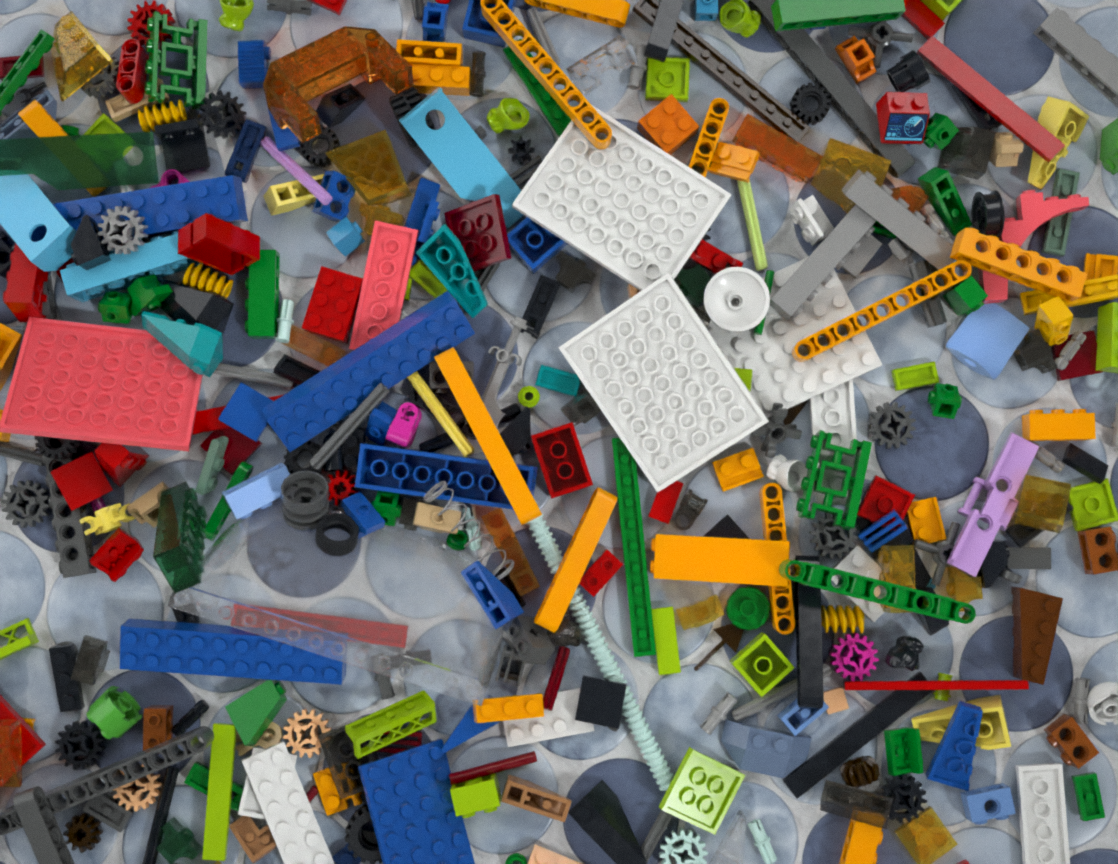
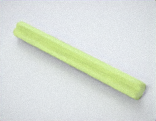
M737 180L755 268L757 271L765 270L768 264L750 181L747 183Z

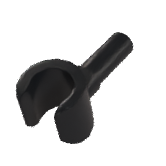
M42 82L29 90H19L15 95L24 93L26 99L20 103H26L32 99V95L47 87L45 82Z

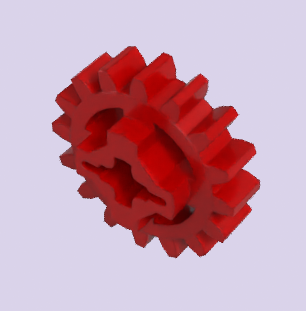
M144 1V7L137 4L138 11H130L133 18H127V21L131 24L127 29L132 33L130 36L133 39H137L142 46L144 44L146 46L147 39H150V31H147L148 17L151 18L155 11L159 12L160 15L167 14V25L173 26L172 24L176 23V21L171 17L173 14L170 10H166L164 4L158 6L156 1H153L149 5L147 1ZM160 24L158 49L159 43L162 41L166 42V38L172 39L170 34L160 33Z

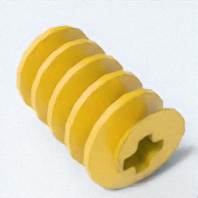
M181 99L178 100V106H175L173 101H170L169 108L162 102L161 109H158L156 104L152 105V111L149 110L147 105L144 106V112L138 109L140 126L146 134H149L151 129L155 132L154 126L187 120L186 110Z
M195 263L190 264L183 277L184 285L196 287L197 290L203 292H215L227 299L232 290L234 282L232 279L225 283L226 276L223 275L220 279H217L219 274L217 271L210 275L211 268L207 267L202 271V263L198 264L197 267H195Z
M821 605V623L825 633H828L829 627H832L834 633H837L838 627H841L842 633L846 632L847 627H850L851 633L855 632L856 627L859 628L860 633H863L865 618L860 606L855 605L852 610L850 605H846L844 609L841 605H837L835 609L833 605H828L827 609L824 605Z

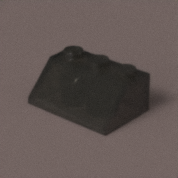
M364 716L318 735L340 800L364 791L358 766L379 759L376 751L357 759L354 753L353 741L346 733V725ZM370 740L361 743V748L367 746Z

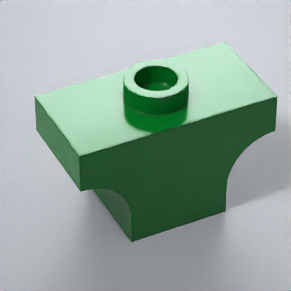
M155 274L137 278L127 288L132 298L130 310L133 316H139L143 311L151 313L161 307V302L173 292L169 284L162 285Z

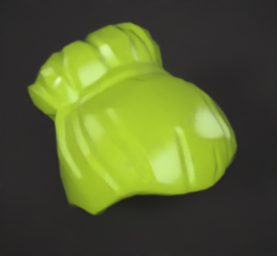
M219 0L223 10V14L219 18L220 25L234 31H243L244 20L250 16L254 7V1Z
M731 0L724 4L719 12L720 23L726 30L740 33L741 36L746 38L753 35L761 23L760 13L756 10H751L743 0Z
M504 98L501 100L498 108H491L486 118L491 129L498 134L505 129L517 130L523 128L529 121L530 113L517 98Z

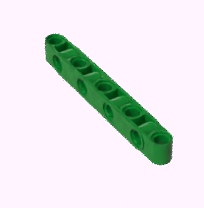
M787 559L779 566V572L783 578L806 586L946 621L951 620L968 624L976 616L975 608L972 605L945 596L809 562ZM791 564H794L796 572L790 576L788 568ZM836 575L838 577V584L833 587L831 579ZM877 586L881 589L878 597L874 595V589ZM919 597H921L922 600H923V603H922V605L918 608V606H917V604H916V603H917V599H918ZM963 607L964 615L960 618L959 610Z

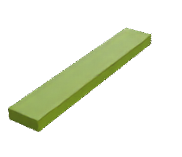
M213 724L214 740L211 744L202 860L225 861L227 858L237 732L234 724Z

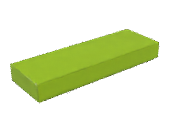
M673 606L651 609L658 674L681 673Z

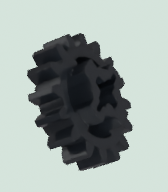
M221 90L216 95L213 92L208 95L209 98L205 97L202 100L205 105L198 107L199 110L203 111V113L198 115V118L204 119L201 127L207 126L206 133L208 134L213 131L214 138L222 134V138L226 139L228 138V133L231 137H234L236 131L240 132L242 130L240 125L245 123L242 116L247 113L240 109L244 104H237L238 97L230 98V92H227L225 95H223ZM221 101L218 106H211L213 102ZM220 111H223V116H225L224 119H222V114L219 113ZM226 123L233 124L231 128L224 129Z
M88 720L82 721L81 724L79 721L72 722V725L64 726L65 731L58 733L61 739L56 740L55 743L60 745V748L56 749L55 752H61L58 760L65 759V767L73 764V770L78 769L80 766L83 770L88 768V764L90 766L96 764L95 759L102 758V754L99 751L105 750L106 747L101 745V742L106 739L105 737H99L101 729L94 730L95 723L88 726ZM74 731H83L80 735L73 734ZM81 755L84 757L88 756L87 759H78Z
M901 774L900 778L898 775L892 776V780L886 777L885 781L887 784H880L879 787L883 791L877 793V796L882 798V800L877 802L880 807H884L881 811L885 815L889 813L888 818L892 821L896 818L899 823L903 822V818L911 822V816L918 819L917 811L924 812L925 810L921 807V803H927V800L922 798L926 791L919 789L922 784L919 781L915 782V777L911 775L907 779L906 774ZM903 783L908 784V786L905 785L904 787H898L897 784ZM897 791L903 794V798L906 804L900 801V795L897 793ZM899 809H906L905 812H897Z

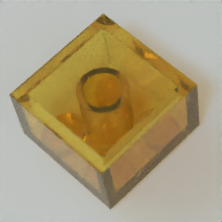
M1025 475L1014 523L1060 533L1064 524L1071 484Z

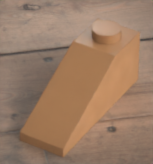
M509 774L501 794V802L561 822H565L572 802L571 799L542 786Z

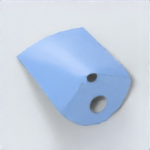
M995 303L984 304L965 318L948 340L946 348L970 370L995 380L1030 328Z

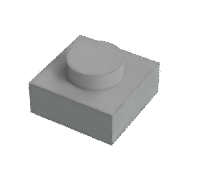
M898 237L888 243L891 252L900 261L914 252L911 247Z

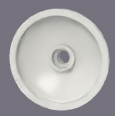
M730 267L715 274L708 282L703 298L704 308L709 319L719 328L729 332H744L756 327L764 319L770 305V294L766 283L757 273L743 267ZM737 300L739 305L733 306L731 301Z

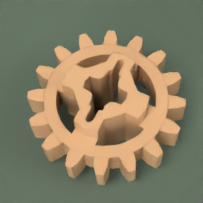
M305 708L302 710V715L298 711L295 712V719L288 718L287 721L290 725H286L283 728L285 731H288L283 736V739H289L286 747H293L292 754L299 751V757L301 758L305 753H307L309 758L313 756V752L319 755L321 753L320 747L326 749L328 745L325 741H330L332 738L330 735H327L332 730V727H326L329 719L322 720L324 713H320L318 716L315 715L316 709H312L308 713ZM312 719V721L309 723H304L303 721L299 720ZM313 726L310 732V736L306 737L303 740L304 735L306 733L305 730ZM318 726L321 728L322 736L318 732ZM294 731L297 734V740L294 738ZM308 743H311L312 745H316V746H313V747H303L304 744H308Z
M151 773L146 775V777L144 776L113 789L117 791L113 798H120L118 805L121 806L125 803L127 811L132 806H134L135 812L139 811L141 807L145 810L149 807V803L153 804L157 801L154 796L160 795V791L157 788L162 783L156 780L160 777V774L154 775ZM135 783L137 786H140L142 788L138 790V787H134L131 785ZM150 790L148 796L143 799L144 792Z

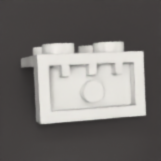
M813 195L804 201L801 198L798 199L790 209L791 219L795 224H799L803 230L801 232L806 242H810L812 246L825 239L834 229Z

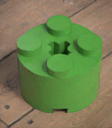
M116 686L109 687L89 707V711L86 713L87 718L101 729V734L107 739L123 737L142 718V714L139 715L138 713L141 709L138 702L128 692L124 691L121 693L117 691L119 687Z

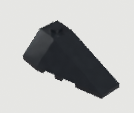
M156 277L162 285L169 284L173 291L161 302L160 307L172 320L176 322L178 319L185 320L186 324L193 326L195 323H200L221 332L223 336L234 303L215 292L199 291L196 287L192 286L187 288L180 286L177 282Z

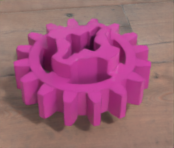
M855 632L852 638L848 633H845V639L838 637L839 644H832L835 652H829V655L834 657L830 664L837 665L834 671L836 673L842 671L841 677L844 679L849 675V680L851 681L855 680V676L862 681L863 674L870 677V668L876 670L873 662L879 661L878 658L874 657L878 650L871 648L874 642H866L867 636L862 635L859 639V633ZM855 642L861 643L866 649H858ZM844 646H845L846 649L844 650L843 654L840 655L842 649H843ZM852 652L858 654V656L855 657V661L850 659V657L853 656ZM843 665H851L853 671L846 670Z

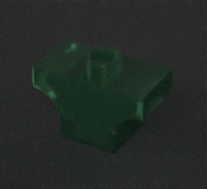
M698 263L692 269H681L675 278V282L685 297L687 296L698 308L704 303L703 291L711 278Z
M175 817L162 827L164 840L156 849L170 864H173L181 857L193 860L203 851V847L193 838V832L187 827L184 828Z

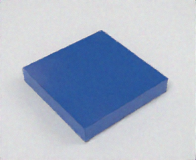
M241 382L218 420L257 442L268 425L262 409L274 401Z

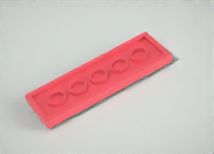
M375 220L349 349H357L400 321L419 230Z

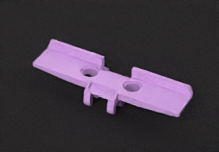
M1011 432L986 481L978 477L973 479L974 485L963 507L958 510V513L966 517L967 520L946 563L976 577L998 530H1006L1019 503L1014 497L1039 448L1038 445ZM998 480L1006 482V491L1002 492L997 489L996 482ZM981 489L987 490V499L983 508L980 511L977 509L971 511ZM978 519L986 524L988 523L986 530H982L977 526Z

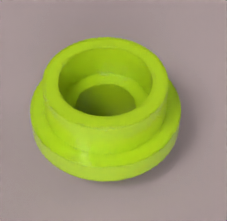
M533 386L523 387L518 394V400L524 407H534L540 399L538 390ZM532 393V400H526L525 394Z

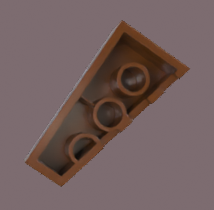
M1011 586L1014 627H1012V636H1014L1013 677L1044 685L1063 598Z

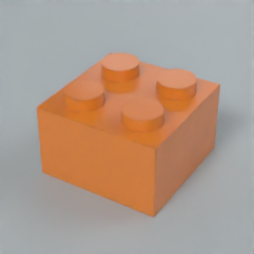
M671 94L638 121L637 129L647 141L672 155L697 134L699 125Z

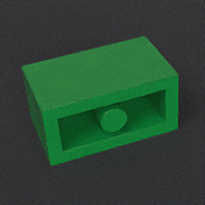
M972 275L943 295V298L958 316L963 313L969 315L971 312H975L984 305L982 300L988 297Z

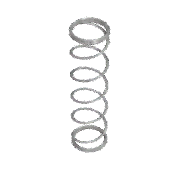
M446 481L437 483L425 494L423 500L431 502L445 490H451L452 496L449 502L437 516L453 507L463 505L465 513L458 524L451 529V532L467 522L477 521L479 524L478 529L464 547L478 538L490 536L492 539L491 545L486 553L477 561L480 562L491 553L503 551L505 554L504 560L496 567L492 574L495 576L500 569L511 563L496 578L500 580L513 569L515 562L512 559L506 560L505 550L498 549L489 552L493 544V536L484 534L475 537L480 529V521L478 519H470L462 522L467 512V506L460 503L448 507L453 499L454 490L447 488L448 483Z

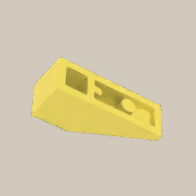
M324 174L313 176L312 178L321 185ZM298 180L272 185L263 196L271 216L293 211L316 200V197Z

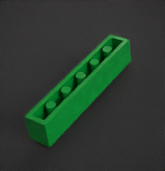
M776 0L771 6L775 32L897 20L906 11L904 0Z

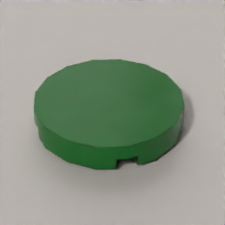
M749 586L738 588L727 599V617L739 629L754 630L764 625L770 613V604L766 595L759 589Z

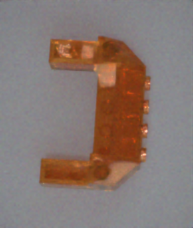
M344 26L271 62L263 88L268 109L279 128L283 130L288 127L304 143L321 134L318 113L307 103L308 101L358 76H361L369 85L381 79L396 95L414 86L412 65L375 29Z

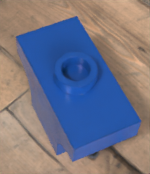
M427 2V6L424 7L422 22L423 41L445 42L449 4Z
M289 103L268 108L278 151L300 147L301 139Z
M383 401L378 408H374L366 427V436L369 440L378 445L386 443L387 432L398 410Z
M361 492L342 500L341 506L345 514L350 516L359 527L358 539L385 526V520Z

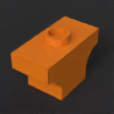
M854 35L835 47L837 54L856 84L877 72L873 64L875 56L865 39L859 41Z

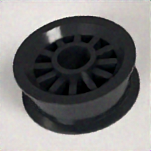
M993 190L990 194L976 192L972 201L971 216L973 228L986 236L993 235L999 238L1004 228V205L1002 197L997 190Z

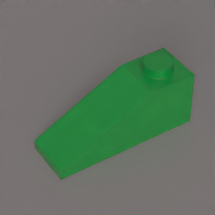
M934 167L917 178L926 198L953 236H956L958 232L972 225L949 171Z

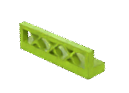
M29 618L0 631V636L9 638L7 645L0 648V660L39 642ZM25 625L29 635L21 639L15 637L17 629Z
M423 690L346 725L345 730L353 741L354 753L357 759L437 722L435 702ZM429 712V717L420 720L424 714ZM410 722L406 728L400 729L404 723ZM390 731L387 737L381 739L385 732ZM370 740L367 746L361 748V743Z

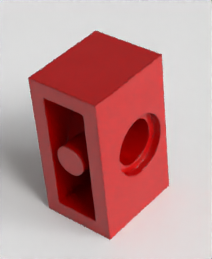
M606 549L583 574L579 584L594 597L622 567L623 563Z

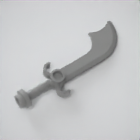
M517 316L510 322L514 327L505 348L501 349L493 346L488 352L494 355V352L498 350L496 353L497 363L482 396V401L497 429L500 420L506 415L498 407V391L507 369L514 362L515 357L517 358L515 364L518 366L522 364V358L517 354H513L512 351L521 329H527V321Z

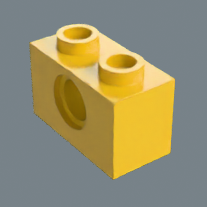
M1059 296L1054 297L1039 305L1034 329L1048 347L1054 344L1059 345L1068 338L1074 315Z

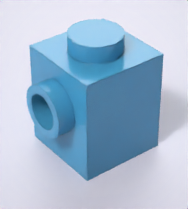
M694 0L695 21H716L718 16V0Z
M347 217L326 232L334 246L345 257L365 242L361 235L363 232L362 228L356 221L352 223Z

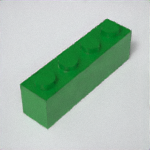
M260 250V260L246 266L249 269V277H246L245 282L246 290H249V299L245 300V309L248 312V320L245 321V332L252 339H276L278 329L276 320L279 318L280 253L276 250Z

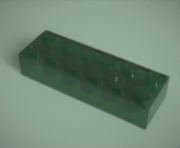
M187 482L161 492L153 558L174 594L200 584L202 573L204 572L202 563L205 560L203 550H205L204 539L206 538L205 528H207L205 519L207 518V512L203 505L200 506L198 504L197 494L193 487L190 488Z

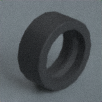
M339 513L328 514L321 518L317 524L315 542L318 548L328 555H347L357 545L359 527L350 516ZM333 528L342 529L350 537L346 540L334 541L326 537L324 532Z

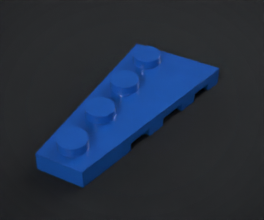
M959 701L925 774L927 779L969 791V778L972 775L973 755L975 756L976 738L979 735L983 713L981 707Z

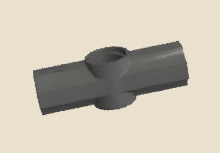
M927 260L908 266L913 283L932 274ZM916 287V293L919 296H924V290L921 287ZM940 293L931 297V299L919 303L928 328L947 322L939 297Z

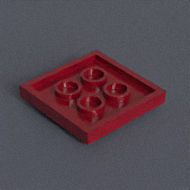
M493 194L444 213L446 225L460 240L473 271L512 259L500 195Z

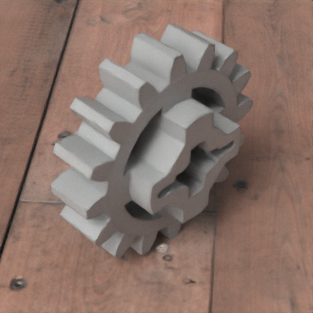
M115 206V210L108 209V216H101L104 223H98V226L102 228L98 235L104 236L101 243L109 244L107 250L113 251L115 249V254L124 253L126 255L131 254V251H139L137 245L144 246L145 244L141 240L142 237H148L146 233H143V230L147 229L148 225H142L141 223L145 218L137 217L139 211H131L129 206H124L123 208L122 206ZM121 215L127 216L130 220H125ZM120 240L125 245H120L116 241Z

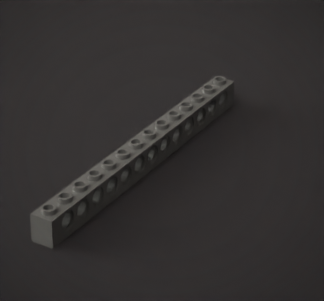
M48 275V282L43 283V295H47V302L42 304V314L46 316V319L58 320L52 278ZM24 322L25 325L23 326V334L25 333L28 322ZM50 437L53 447H55L58 441L61 442V445L65 443V439ZM77 446L75 448L77 450L76 453H71L72 456L69 458L65 457V459H51L42 454V461L47 469L45 481L47 487L50 488L51 495L49 497V506L53 509L54 515L52 526L57 535L55 547L60 554L58 566L60 573L63 574V578L97 573L96 567L91 565L89 561L94 555L91 534L85 536L84 531L90 529L89 523L81 524L79 521L88 516L87 506L85 504L71 511V514L67 517L65 515V508L68 504L50 473L57 469L60 463L63 462L65 465L79 458ZM70 527H73V529L75 530V534L72 538L68 536V530ZM74 548L78 551V557L75 560L71 556Z

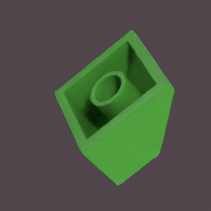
M1118 118L1104 127L1101 134L1099 159L1104 169L1111 172L1112 175L1118 172Z

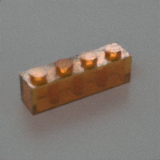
M749 114L746 115L732 140L735 146L758 151L760 154L758 160L771 163L775 170L779 172L785 171L791 175L793 180L799 183L808 182L823 157Z

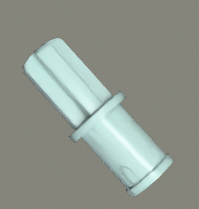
M289 299L282 300L280 315L276 320L278 329L275 340L280 343L290 342L291 325L294 324L292 320L294 302Z
M475 506L467 508L464 521L477 519ZM465 508L461 509L463 515L465 513ZM477 521L465 523L464 531L467 532L468 542L478 529ZM478 531L475 537L480 536V531ZM481 538L469 544L471 551L482 549Z
M760 818L752 820V823L749 822L747 825L755 840L754 846L758 847L764 863L772 864L777 860V857L770 844L771 838L767 837Z

